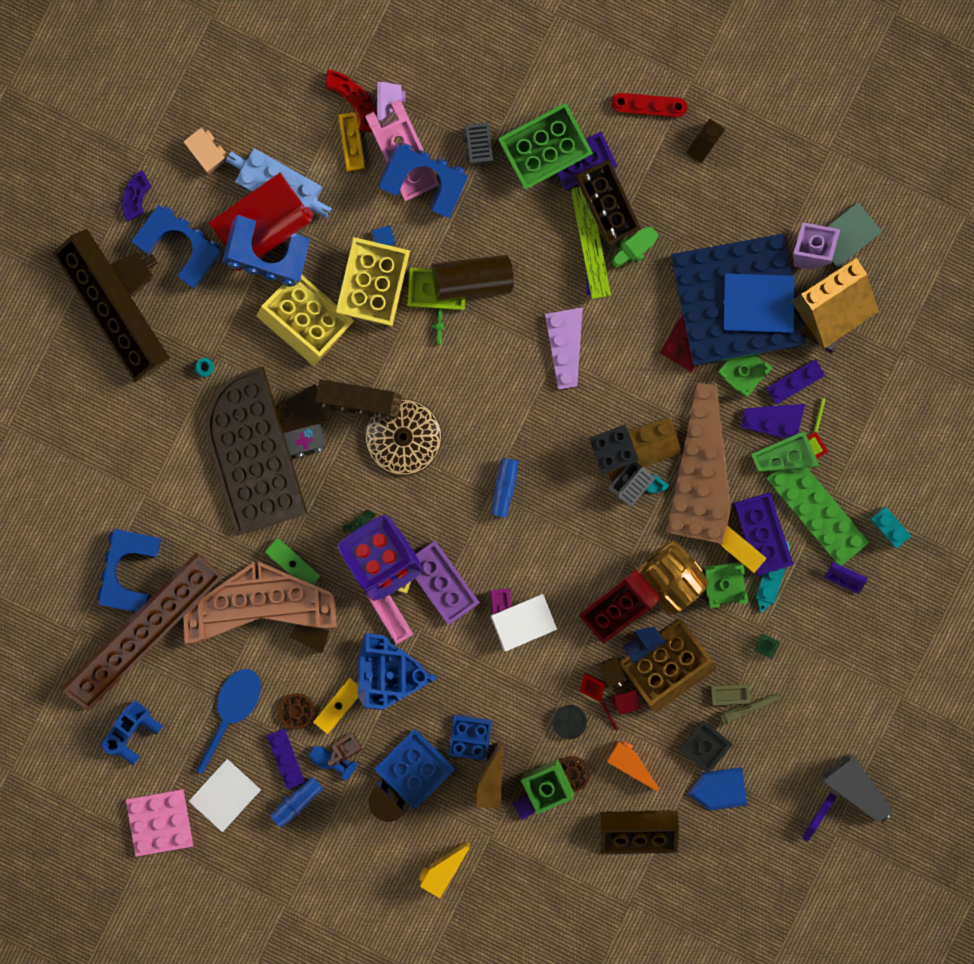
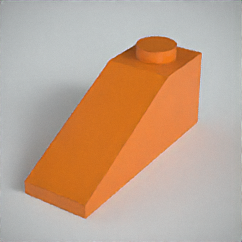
M625 740L622 743L617 741L606 761L657 791L659 789L636 752L632 749L633 745Z

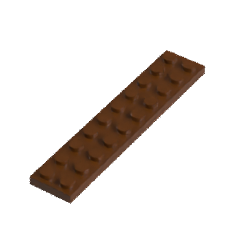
M196 552L60 688L61 691L89 711L223 577L222 573Z

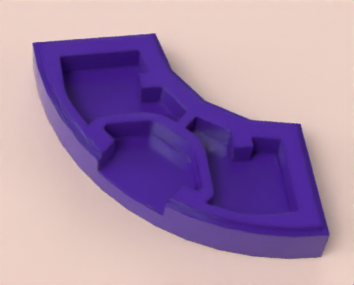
M143 170L131 178L122 198L123 214L127 222L144 214L142 207L143 198L152 186Z
M829 793L804 832L802 839L807 842L810 840L837 797L835 794Z

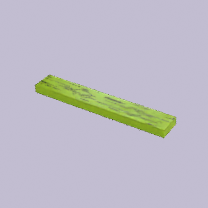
M580 187L571 188L592 300L611 297L598 226Z

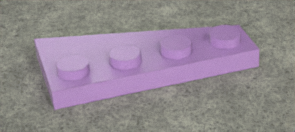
M583 307L545 314L558 390L577 387Z

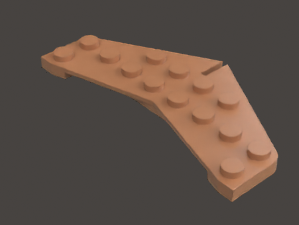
M253 562L203 596L184 615L185 644L200 643L260 618L325 630L337 629L335 597L329 591L261 562H258L259 579H257L256 563Z

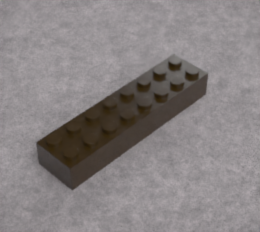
M88 229L71 235L52 253L133 381L137 382L150 376L166 363L170 357Z

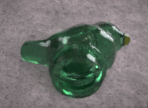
M365 510L348 525L343 526L342 530L345 532L351 531L352 533L373 520L376 514L370 510Z

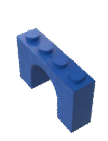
M402 142L401 145L396 143L379 180L378 187L398 195L405 177L411 170L417 167H429L436 171L439 178V187L430 205V209L450 218L468 178V175L464 173L465 169L454 165V168L447 165V161L438 157L434 160L425 151L420 150L418 153L412 150L413 146Z
M158 205L131 242L150 255L165 235L179 232L188 236L193 246V252L190 260L178 277L196 289L222 254L219 250L221 246L212 239L208 242L203 238L205 234L197 228L193 231L188 227L190 224L182 217L177 219L173 216L174 211L166 205L164 208Z
M237 215L232 220L222 263L228 264L227 266L232 269L240 268L246 270V273L251 275L258 274L264 276V279L269 281H280L288 287L298 284L301 280L310 239L297 234L292 235L286 239L280 262L266 263L261 261L252 250L251 241L256 221Z
M114 529V532L110 533L108 543L111 544L110 551H107L105 555L107 566L106 570H103L101 574L103 586L102 589L99 588L97 600H100L99 605L137 612L150 599V594L132 591L123 587L117 578L116 570L119 561L130 553L158 557L162 538L120 529Z

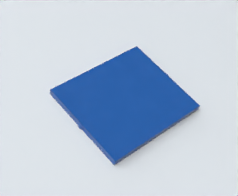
M725 273L723 300L724 331L793 333L794 305L791 301L794 299V276Z

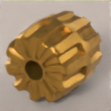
M675 541L667 542L661 548L655 550L654 555L646 558L644 564L637 568V571L661 597L656 604L668 615H674L688 607L703 593L709 584L706 575L696 561Z

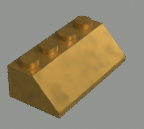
M670 417L629 432L639 459L637 463L643 468L681 454L677 435ZM626 466L607 472L609 479L617 478Z

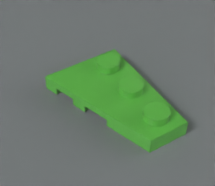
M805 431L751 454L759 473L820 467Z

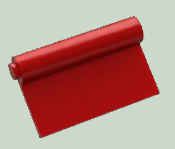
M280 172L208 224L226 247L232 220L237 215L255 220L256 224L251 245L254 254L260 258L311 223L313 213L308 207L304 206Z

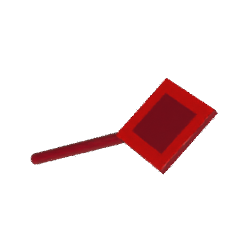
M585 672L580 692L599 701L616 731L619 730L602 700L606 683Z

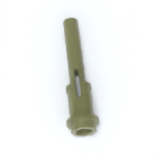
M776 693L744 707L740 705L727 712L724 710L720 717L724 725H730V722L746 717L745 714L779 701L780 697Z

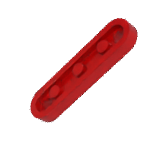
M617 93L611 100V107L615 112L681 118L688 109L686 101L676 97ZM623 99L625 103L624 105H619L617 101ZM675 105H681L682 109L676 110Z

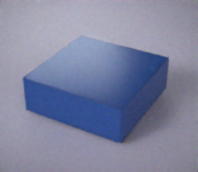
M390 225L372 230L376 243L389 246L396 244Z

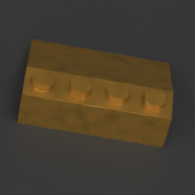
M857 258L791 301L822 349L879 312L868 275Z
M679 619L661 632L660 635L665 640V643L634 664L629 656L619 662L654 713L661 710L717 669L713 660L682 619Z
M498 742L478 778V783L474 784L473 802H477V807L500 808L503 760L502 742Z

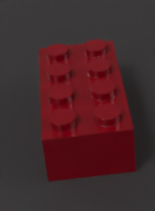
M635 568L590 603L578 616L597 638L605 644L649 611L661 597Z

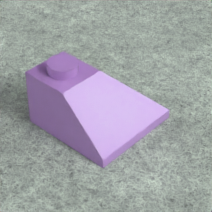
M377 82V119L381 127L396 114L391 103L399 99L401 102H406V91H402L401 85Z
M802 222L793 254L794 267L814 270L832 263L840 229Z

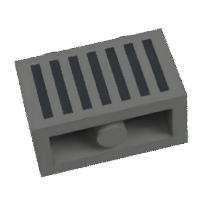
M489 122L466 125V130H462L463 140L468 142V149H465L466 161H470V166L493 163Z
M634 462L623 469L608 489L632 507L655 477L640 464Z

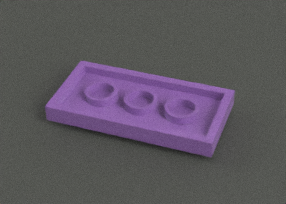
M436 541L416 554L423 571L415 579L448 625L480 603Z

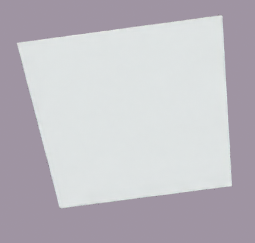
M227 759L189 802L223 832L261 789Z

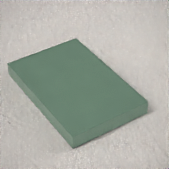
M859 202L828 226L840 229L832 263L838 268L882 232Z

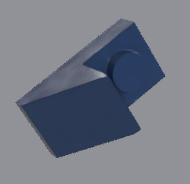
M654 626L636 630L637 637L622 647L634 664L665 643V640Z

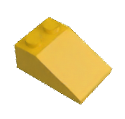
M466 841L432 863L429 868L425 867L419 876L421 881L420 887L441 898L470 849V843Z

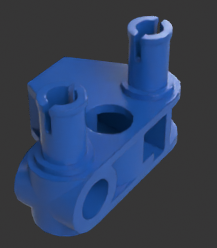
M134 700L113 724L111 731L100 746L106 753L112 754L114 757L121 756L133 766L140 756L129 749L126 743L139 726L144 725L157 735L163 725L149 716L150 711ZM128 719L135 723L132 728L126 724ZM116 740L117 748H111L109 741Z

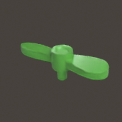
M439 309L438 323L432 325V329L438 331L437 345L442 344V331H444L442 309Z

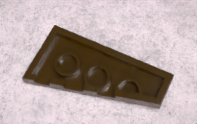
M316 383L276 407L284 433L327 420L324 408L321 407L320 403L315 402L318 390Z

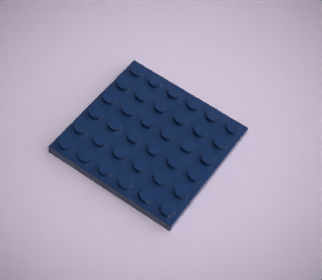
M784 234L670 255L693 366L807 345L806 337L800 333L803 323L801 315L795 306L793 333L724 331L723 300L725 273L792 276ZM794 285V299H795V298L797 297V295H796V290H795V285Z

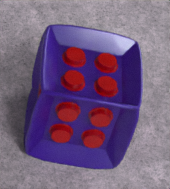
M388 515L371 520L346 536L337 545L352 575L366 595L373 601L392 594L411 582L423 571L408 541Z

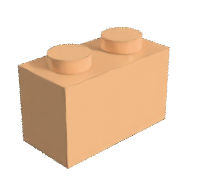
M201 127L183 142L206 172L210 174L226 162L224 157L226 152L220 145L216 147L212 142L215 139L209 130L204 131Z

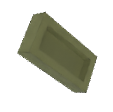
M750 684L711 686L712 705L751 703Z

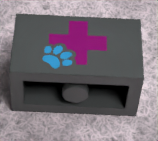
M321 424L284 433L290 455H293L294 459L305 456L304 452L312 451V454L323 451V447H327Z

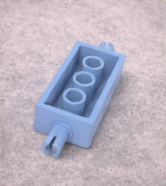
M255 148L246 160L232 151L229 154L231 158L227 157L226 163L240 169V174L235 182L242 188L253 192L281 172L305 207H308L325 219L329 216L328 213L331 212L332 208L318 201L322 187Z

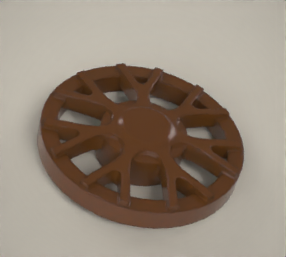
M293 693L281 701L278 713L281 722L291 729H302L312 721L315 709L312 701L306 695ZM295 696L297 703L292 705L290 697ZM301 698L307 700L304 706L299 704ZM284 703L290 706L289 711L282 709ZM311 707V713H304V708ZM289 713L291 718L285 721L283 715ZM303 715L309 719L305 724L300 719ZM293 719H298V726H292Z
M567 756L559 761L560 764L564 763L567 766L564 773L568 781L571 782L570 785H573V791L576 792L583 789L590 778L588 764L577 756ZM570 759L575 760V766L569 765ZM580 763L585 766L582 770L577 768ZM580 773L587 774V778H580ZM578 780L581 786L576 788L574 782Z

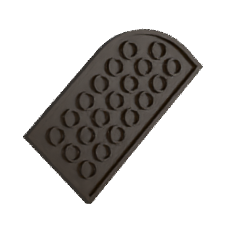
M264 366L234 376L218 390L210 404L206 420V433L236 536L307 515L308 512Z

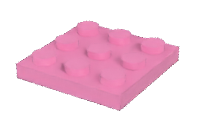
M184 789L126 799L135 856L193 847Z

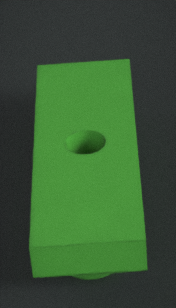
M279 538L265 551L267 555L293 577L313 585L321 576ZM292 560L296 561L294 568L290 566V561Z

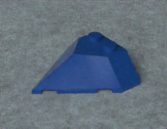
M369 633L364 635L358 656V697L365 709L384 710L433 682L437 677L433 674L430 675L422 668L421 664L401 648L395 647L384 635Z

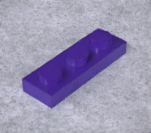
M815 359L767 387L766 390L776 405L826 375Z
M286 729L268 734L267 738L286 788L290 789L305 783Z

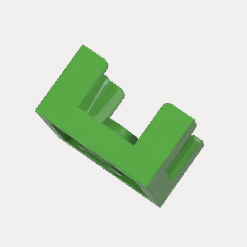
M752 355L727 360L717 374L746 398L764 376L770 372L772 367L767 362H762L757 356Z
M741 562L703 567L704 574L709 582L706 587V595L710 608L720 607L719 604L736 601L738 604L748 603L743 576L745 574L744 565Z

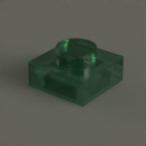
M762 633L754 651L772 659L780 642Z

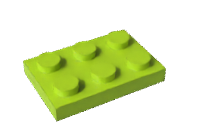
M410 268L408 307L465 311L466 298L436 302L432 269Z

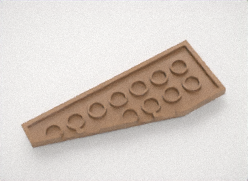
M697 383L666 533L724 544L731 501L729 498L726 458L719 413L717 386Z

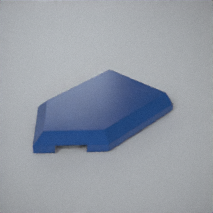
M742 767L711 771L709 774L703 772L687 794L707 810L747 806Z

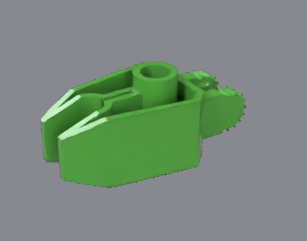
M653 227L641 229L631 238L625 237L619 243L621 245L618 249L619 253L612 259V266L619 268L626 262L629 264L635 262L637 264L645 257L643 254L652 247L659 236Z

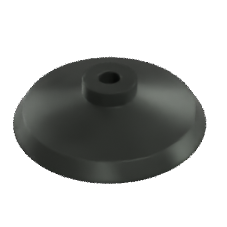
M575 705L562 706L554 714V730L562 738H578L587 727V717L584 711Z

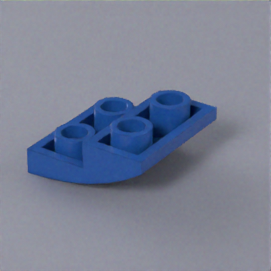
M454 714L448 755L486 761L492 720Z

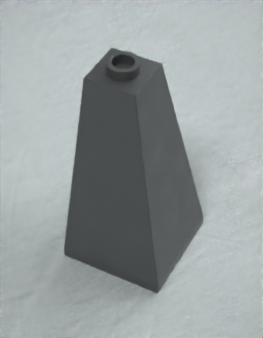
M851 754L846 755L819 776L823 782L877 822H884L892 816L890 813L894 810L857 759Z

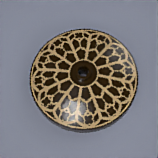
M402 399L398 418L392 417V420H386L376 417L377 414H374V417L369 419L365 432L366 447L372 460L386 472L401 476L416 474L426 469L436 459L442 442L441 427L434 413L422 403L410 399ZM402 433H405L407 435V438L404 441L400 439V435Z

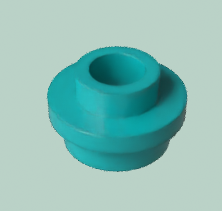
M201 358L195 364V371L201 377H208L214 371V364L208 358ZM203 364L208 365L207 371H202L201 367Z

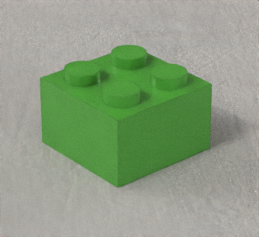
M558 759L526 772L522 776L521 782L537 814L573 799L574 791Z

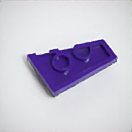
M805 404L745 408L740 427L787 439L798 434Z

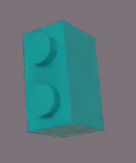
M882 507L868 519L892 548H898L911 537L909 532L887 507Z

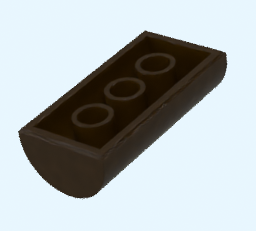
M610 159L599 162L574 175L607 246L641 230Z
M508 255L431 264L436 302L506 294L513 291L514 275Z
M379 778L369 796V808L372 814L381 821L392 822L398 820L404 815L407 803L382 778Z

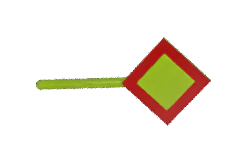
M825 398L821 400L814 432L807 436L816 459L828 453V450L817 434Z

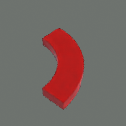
M327 69L325 89L341 95L350 103L357 115L359 131L373 133L365 118L366 115L372 112L377 117L376 108H374L370 96L361 86L352 81L350 77Z

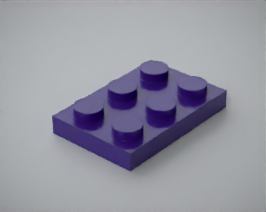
M602 132L586 138L593 152L592 155L557 173L565 191L577 186L578 183L574 175L590 166L610 159L613 168L617 167Z

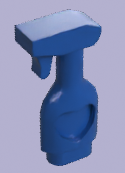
M315 745L308 756L312 759L311 762L322 769L332 768L342 774L344 781L350 778L358 762L355 760L353 762L345 760L343 762L348 766L347 768L341 764L330 767L328 762L331 759L332 752L322 746L318 747Z

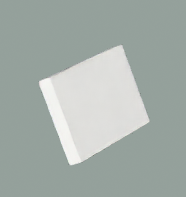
M543 594L490 615L505 652L557 630Z

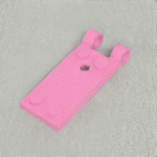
M400 99L391 103L398 117L397 120L381 127L374 112L365 116L386 162H388L395 147L394 140L396 137L401 138L400 145L404 142L413 146L412 150L418 153L420 150L424 151ZM424 166L417 167L407 174L400 192L404 200L407 201L438 186L439 182L433 169Z

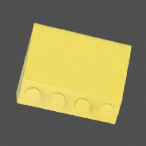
M353 237L336 313L393 327L410 250Z
M301 275L300 282L295 286L288 287L282 285L261 306L256 315L258 319L313 366L320 361L354 322L350 316L336 313L337 305L303 275Z

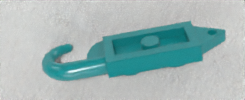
M786 541L787 546H788V549H789V552H790L789 543ZM785 568L762 575L755 597L758 600L761 613L772 603H775Z

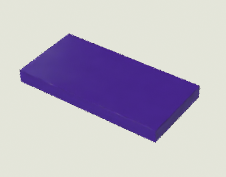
M765 493L733 503L744 540L767 558L755 572L756 577L793 566L794 564L771 493Z

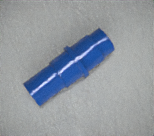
M502 458L498 476L495 478L496 486L491 509L492 515L508 516L511 498L513 497L514 488L517 486L518 460Z
M312 776L289 797L286 796L284 798L285 801L276 808L270 817L282 828L297 814L300 815L301 811L324 788Z

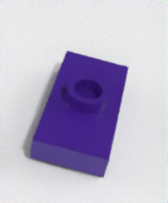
M832 562L824 576L825 579L857 594L860 593L868 579L835 562Z

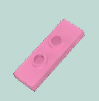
M390 595L377 601H373L368 597L396 645L413 635Z

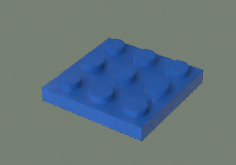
M416 728L374 768L414 810L456 769Z

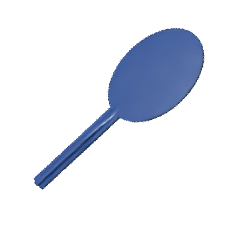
M242 669L235 672L222 686L217 707L219 715L223 720L196 770L199 773H204L229 723L242 721L255 708L261 692V683L258 675L253 670Z

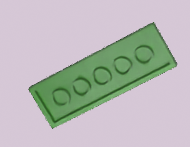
M808 468L774 471L766 478L835 563L842 566L870 543Z

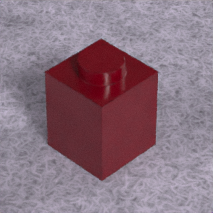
M636 689L614 694V700H611L613 710H618L619 715L642 709Z

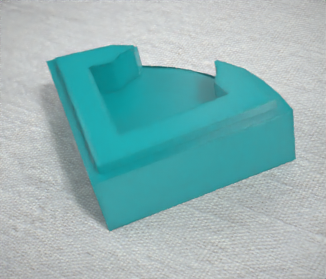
M654 474L655 479L645 491L659 493L670 485Z

